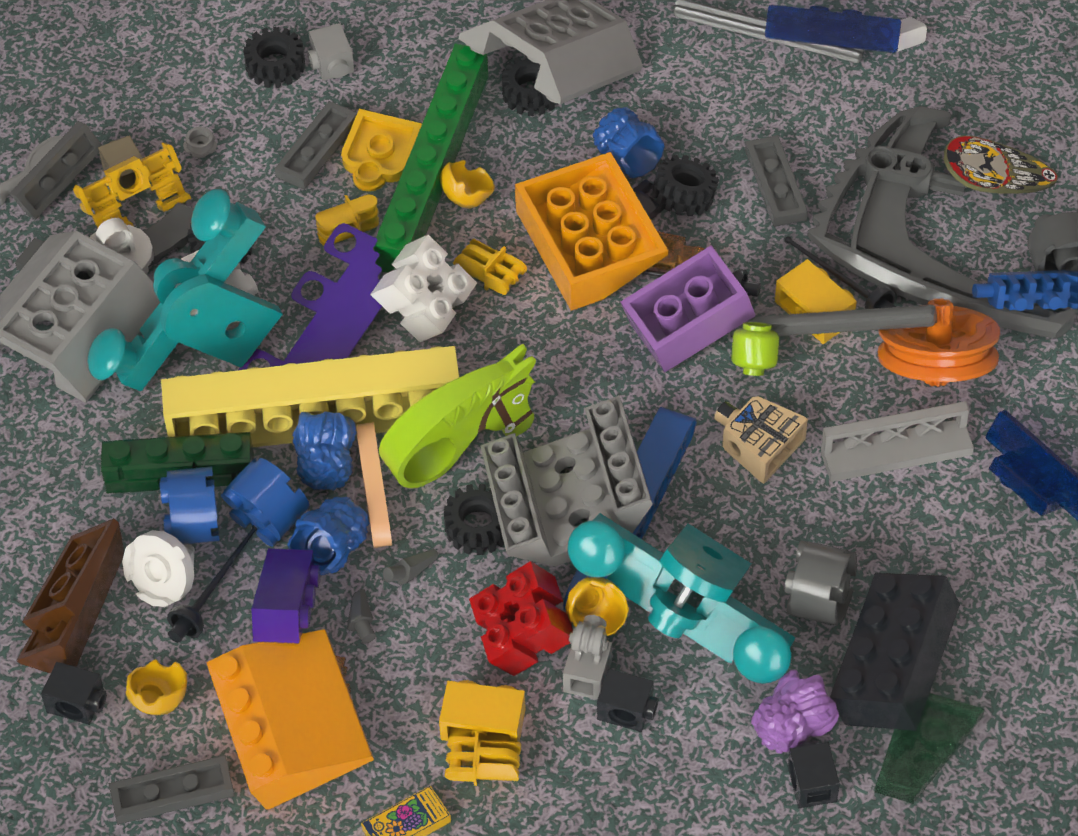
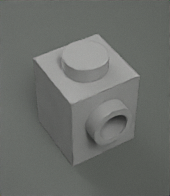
M341 23L309 31L311 50L307 51L309 63L312 70L318 69L322 81L341 78L347 74L354 73L352 49Z

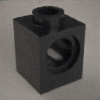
M56 662L41 692V696L47 713L90 725L95 712L100 713L104 708L107 693L103 688L99 673Z
M608 669L597 699V720L642 732L646 719L653 720L658 707L659 698L653 696L654 681Z
M805 742L795 748H790L788 771L798 809L837 802L840 782L829 742L819 744Z

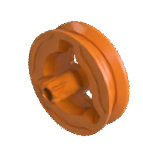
M943 298L928 302V305L935 306L937 311V323L933 326L878 330L880 337L884 340L878 348L877 357L879 362L891 372L907 378L925 381L930 386L940 387L947 385L948 382L965 381L981 377L994 370L999 362V353L994 347L1000 338L998 323L981 312L953 306L950 300H944Z

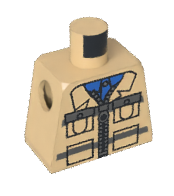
M759 396L752 397L741 410L725 401L715 413L714 419L725 426L723 430L724 450L763 484L806 439L808 421L806 417Z

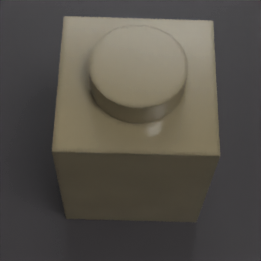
M130 135L98 147L104 171L133 156L140 158V160L143 159ZM132 169L123 171L119 179L123 188L131 187L135 183L136 176Z

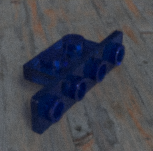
M769 5L765 37L767 39L896 53L898 51L901 20L862 15V12L857 10H843L842 13L829 11V8L822 6H810L809 9Z
M1007 410L1000 411L988 430L986 439L1003 455L994 458L989 470L999 478L1004 486L1012 489L1025 501L1031 510L1043 516L1064 508L1078 521V473Z

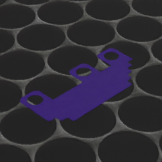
M339 224L324 244V250L328 254L348 263L349 266L337 283L314 271L306 272L291 293L292 299L317 313L284 361L261 349H256L238 371L247 370L248 365L258 358L267 360L270 367L283 366L288 363L300 364L318 362L324 359L348 358L382 307L370 295L379 283L378 275L382 271V268L375 264L380 256L378 252L373 250V247L378 242L377 238L348 224ZM348 232L356 238V245L349 252H339L334 247V240L341 233ZM316 280L323 285V294L316 300H306L301 294L302 286L308 281Z

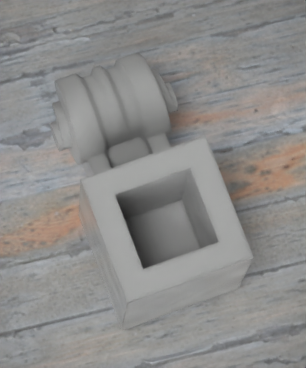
M587 615L584 617L583 622L579 621L573 633H570L569 642L571 647L563 670V692L598 699L608 669H610L612 664V642L606 640L607 623L603 618L596 615Z

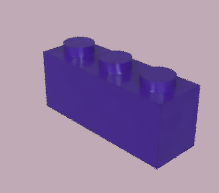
M268 548L251 608L253 642L300 643L303 628L310 627L311 608L315 606V588H319L320 565H314L313 550Z

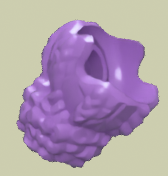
M790 670L779 680L774 689L773 696L763 699L758 709L755 710L751 723L758 737L762 739V745H765L769 750L775 749L777 753L782 754L783 752H788L790 748H795L806 742L809 737L822 736L831 731L838 721L839 712L836 703L827 695L823 678L820 675L800 679L797 670Z

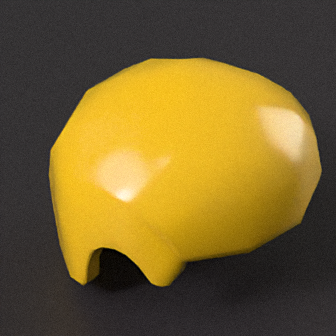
M465 160L455 163L448 162L441 171L440 184L446 196L456 205L468 209L475 208L482 204L495 190L492 178L482 167L468 170L465 167Z
M587 577L580 580L569 592L565 606L569 621L573 622L575 627H577L579 621L583 622L584 617L587 615H596L603 618L607 623V636L615 634L625 624L629 612L627 600L623 592L612 581L603 577Z
M154 659L144 667L135 668L127 676V699L134 707L146 714H168L174 711L183 701L188 674L178 662H174L171 666L166 667L161 665L157 659Z

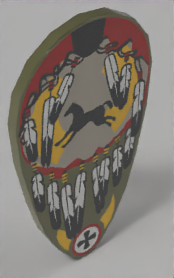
M960 135L951 139L944 149L943 159L947 170L952 176L966 187L980 192L998 194L1032 193L1045 190L1053 186L1058 180L1057 173L1042 161L992 140Z

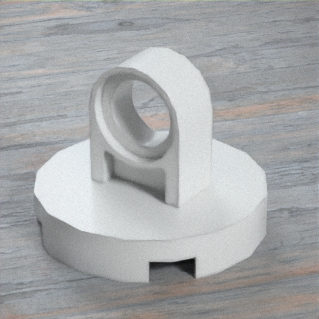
M112 218L103 222L97 231L90 236L91 239L135 261L146 275L149 272L148 266L154 260V252L150 238L141 229L126 225L120 218ZM87 270V274L92 278L95 273Z
M149 531L138 536L125 548L122 560L124 576L127 582L133 581L134 586L139 590L136 595L141 600L152 606L166 607L184 598L191 590L195 576V549L192 545H183L176 537L165 531Z

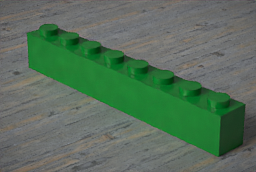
M455 43L376 236L378 242L373 249L380 256L375 264L382 268L381 272L389 273L396 268L392 266V263L404 246L426 236L443 193L440 184L441 171L448 162H455L488 79L487 54L476 53L471 50L470 46Z

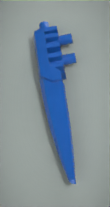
M1055 270L989 273L987 283L973 284L972 294L974 298H987L989 305L996 309H1003V306H1005L1009 310L1033 309L1034 303H1037L1043 309L1056 310L1067 307L1078 309V271Z

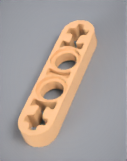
M374 422L357 424L356 434L373 548L392 546Z

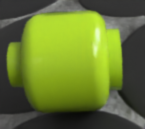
M744 322L743 327L734 332L731 360L733 364L743 368V374L763 376L765 369H771L777 365L780 337L777 332L771 330V324Z

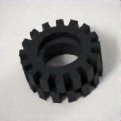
M273 27V32H268V28L262 29V35L256 31L252 34L253 40L250 38L246 40V46L243 49L246 72H248L250 79L254 78L256 84L260 85L264 81V87L270 88L271 83H275L276 88H281V82L285 81L288 86L292 84V77L296 80L301 77L300 72L303 73L305 70L304 49L302 40L298 39V35L295 32L290 35V29L284 28L282 32H279V27ZM271 54L285 55L284 58L277 61L263 59Z
M526 55L525 60H521L518 56L514 58V64L509 62L506 65V70L503 69V100L505 103H508V108L511 110L517 108L518 114L522 115L524 110L528 111V116H534V111H538L539 115L545 114V108L552 111L555 109V104L558 105V103L549 101L544 94L536 89L520 86L528 81H536L540 69V64L530 61Z
M673 155L671 160L667 157L658 166L652 187L653 198H657V203L660 206L666 204L665 210L669 212L672 208L677 210V215H682V212H686L687 216H693L694 212L698 216L702 215L704 210L707 212L713 203L719 182L718 177H716V171L714 169L709 170L710 165L706 162L702 165L699 164L700 159L696 157L694 161L689 160L687 155H683L682 159H679L678 155Z
M479 483V490H473V485L470 484L466 485L465 493L459 488L455 491V498L451 495L449 496L447 506H444V524L447 539L449 542L453 541V547L459 550L463 545L464 553L471 554V550L476 549L477 555H483V548H488L489 553L496 551L495 543L500 547L504 545L491 488L489 491H486V485ZM473 512H485L492 517V521L482 527H472L464 523V518Z

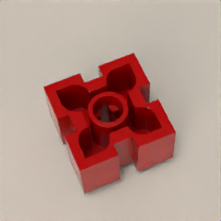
M531 561L506 576V586L500 588L492 584L469 598L476 623L487 630L486 634L481 636L488 662L512 676L538 663L536 655L538 652L545 650L553 654L570 643V633H573L567 613L556 607V605L563 602L556 577Z

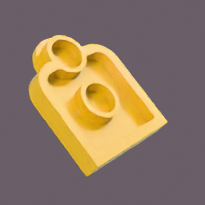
M359 109L341 152L343 166L348 172L353 174L355 186L360 190L370 192L382 188L386 182L399 181L422 123Z

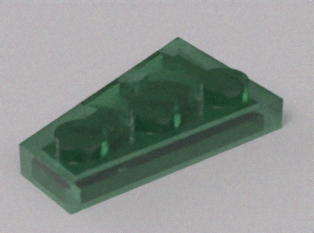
M930 693L917 731L894 729L876 783L875 793L914 804L982 719L985 709Z

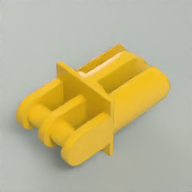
M368 194L350 200L347 195H344L345 203L316 213L315 218L319 242L324 245L334 229L342 223L348 224L362 232L376 228L379 225L377 198L374 195ZM348 232L341 233L335 238L334 243L354 237V235Z
M474 238L453 262L454 265L459 264L470 276L484 282V289L486 291L490 288L502 295H506L509 292L510 284L515 285L518 282L519 274L523 275L527 271V266L521 260L506 253L505 246L500 251H497Z
M475 732V737L453 736L448 739L447 746L451 749V752L446 755V762L449 763V768L445 769V778L453 781L474 782V786H477V779L519 780L520 742L479 740L478 732Z

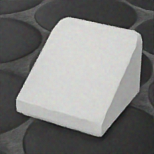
M908 17L881 26V31L895 52L924 43L927 26L912 17Z

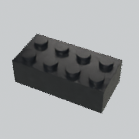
M896 573L874 574L830 698L836 703L839 716L845 725L917 731L960 606V602L946 576Z

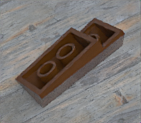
M114 518L77 533L69 539L22 621L33 632L16 660L19 664L47 673L52 672L56 662L77 667L124 556L120 524Z

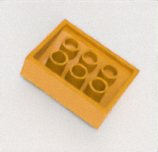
M611 152L515 184L516 212L571 311L604 300L668 256L666 245Z
M325 629L302 633L300 643L257 642L242 645L206 662L249 790L266 810L274 808L374 760Z

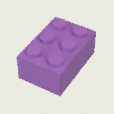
M712 245L620 301L630 325L664 373L756 316L747 292Z

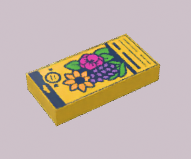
M428 786L362 822L361 826L366 836H427L450 823L451 815L432 787Z

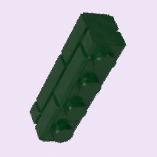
M251 433L102 441L101 473L106 493L160 490L161 477H167V471L210 466L213 469V476H207L206 480H214L215 487L228 486L254 459Z

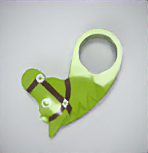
M524 344L519 345L499 362L474 370L439 387L411 406L395 421L380 443L379 455L401 486L405 488H419L443 476L456 463L477 434L484 429L492 431L501 430L505 436L515 433L517 437L531 427L534 421V413L527 399L531 386L535 383L534 379L530 376V372L536 363V359L530 356L523 360L527 351Z

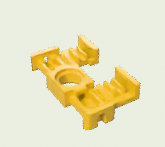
M162 142L163 149L141 160L133 156L105 170L106 177L84 188L78 185L74 186V194L82 202L80 203L82 211L92 216L97 229L103 222L112 218H120L126 225L134 226L132 222L128 221L126 216L122 217L118 209L122 206L119 201H123L147 188H150L151 191H156L159 199L155 202L159 210L164 212L173 208L177 203H183L191 199L190 194L185 192L178 174L173 173V171L179 173L181 165L172 145ZM132 169L136 176L135 183L129 188H123L119 181L120 175L123 171ZM174 194H177V195H175V196H173V197H171V198H169V199H167V200H165V201L162 202V200H164V199H166V198H168V197H170V196H172V195H174Z

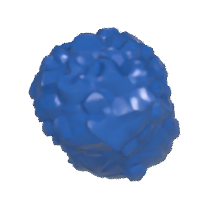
M628 107L616 108L600 120L599 127L593 133L594 145L597 146L601 154L611 152L622 172L627 174L629 178L642 177L656 168L664 152V141L661 140L655 127L650 123L640 122L639 118H637L638 115Z
M326 411L318 415H311L309 412L300 413L297 427L292 436L294 437V448L298 455L296 471L298 476L301 477L303 484H306L313 490L330 489L333 491L336 488L345 486V482L349 480V476L353 473V465L351 464L353 459L349 456V449L353 445L356 435V425L350 417L344 416L341 413Z
M350 497L326 499L318 509L308 511L301 515L300 519H297L296 529L287 544L288 549L313 550L314 565H320V575L336 573L345 566L349 553L356 550L359 544L366 540L367 526L370 524L368 514L364 509L356 505Z

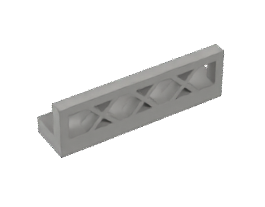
M958 402L823 428L821 455L830 482L973 455L974 446L966 427L969 415L967 402ZM956 417V420L942 422L946 418ZM919 424L914 428L906 429L910 425ZM884 430L883 432H881V433L878 434V435H872V436H870V435L873 434L874 432ZM848 437L844 441L833 443L835 439Z

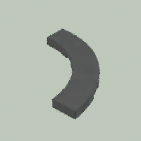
M177 203L161 220L143 230L150 238L154 252V260L149 266L160 262L161 257L178 248L180 250L189 243L188 229H191L190 223L193 208ZM34 238L15 261L17 270L21 271L45 241ZM87 271L79 272L76 276L82 280L91 278Z

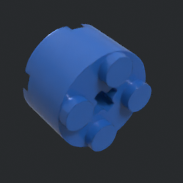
M254 458L221 494L222 499L233 508L229 512L230 517L243 528H246L249 524L254 525L258 529L256 531L257 536L271 547L277 541H280L293 527L297 519H300L301 515L310 508L309 501L302 490L298 488L294 493L287 484L291 478L277 466L263 458L258 460Z
M212 466L167 471V477H161L162 504L169 503L170 514H164V531L176 537L183 545L220 541L219 531L212 532L211 530L218 528L214 480H206L207 476H213Z

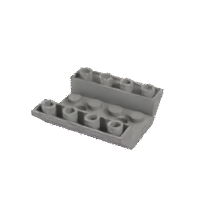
M545 0L461 32L458 38L470 46L471 50L482 55L505 46L514 47L522 52L530 61L540 64L534 88L544 94L549 101L559 105L637 73L642 68V62L626 20L594 0Z
M78 231L50 235L0 295V350L6 345L54 371L57 388L87 403L104 381L94 378L88 368V353L94 339L102 331L109 328L121 330L125 340L128 342H132L136 335H141L140 328L160 303L154 292V282L135 261ZM87 270L95 273L92 278L87 280L76 277L79 272ZM50 321L54 324L50 329L44 331L35 328L38 322Z
M620 396L585 408L590 426L589 429L523 452L515 433L480 445L508 556L556 567L571 561L567 549L568 540L573 530L577 527L574 526L577 521L584 518H589L588 521H592L601 513L631 533L639 525L652 506V500ZM574 466L572 471L560 474L564 468Z

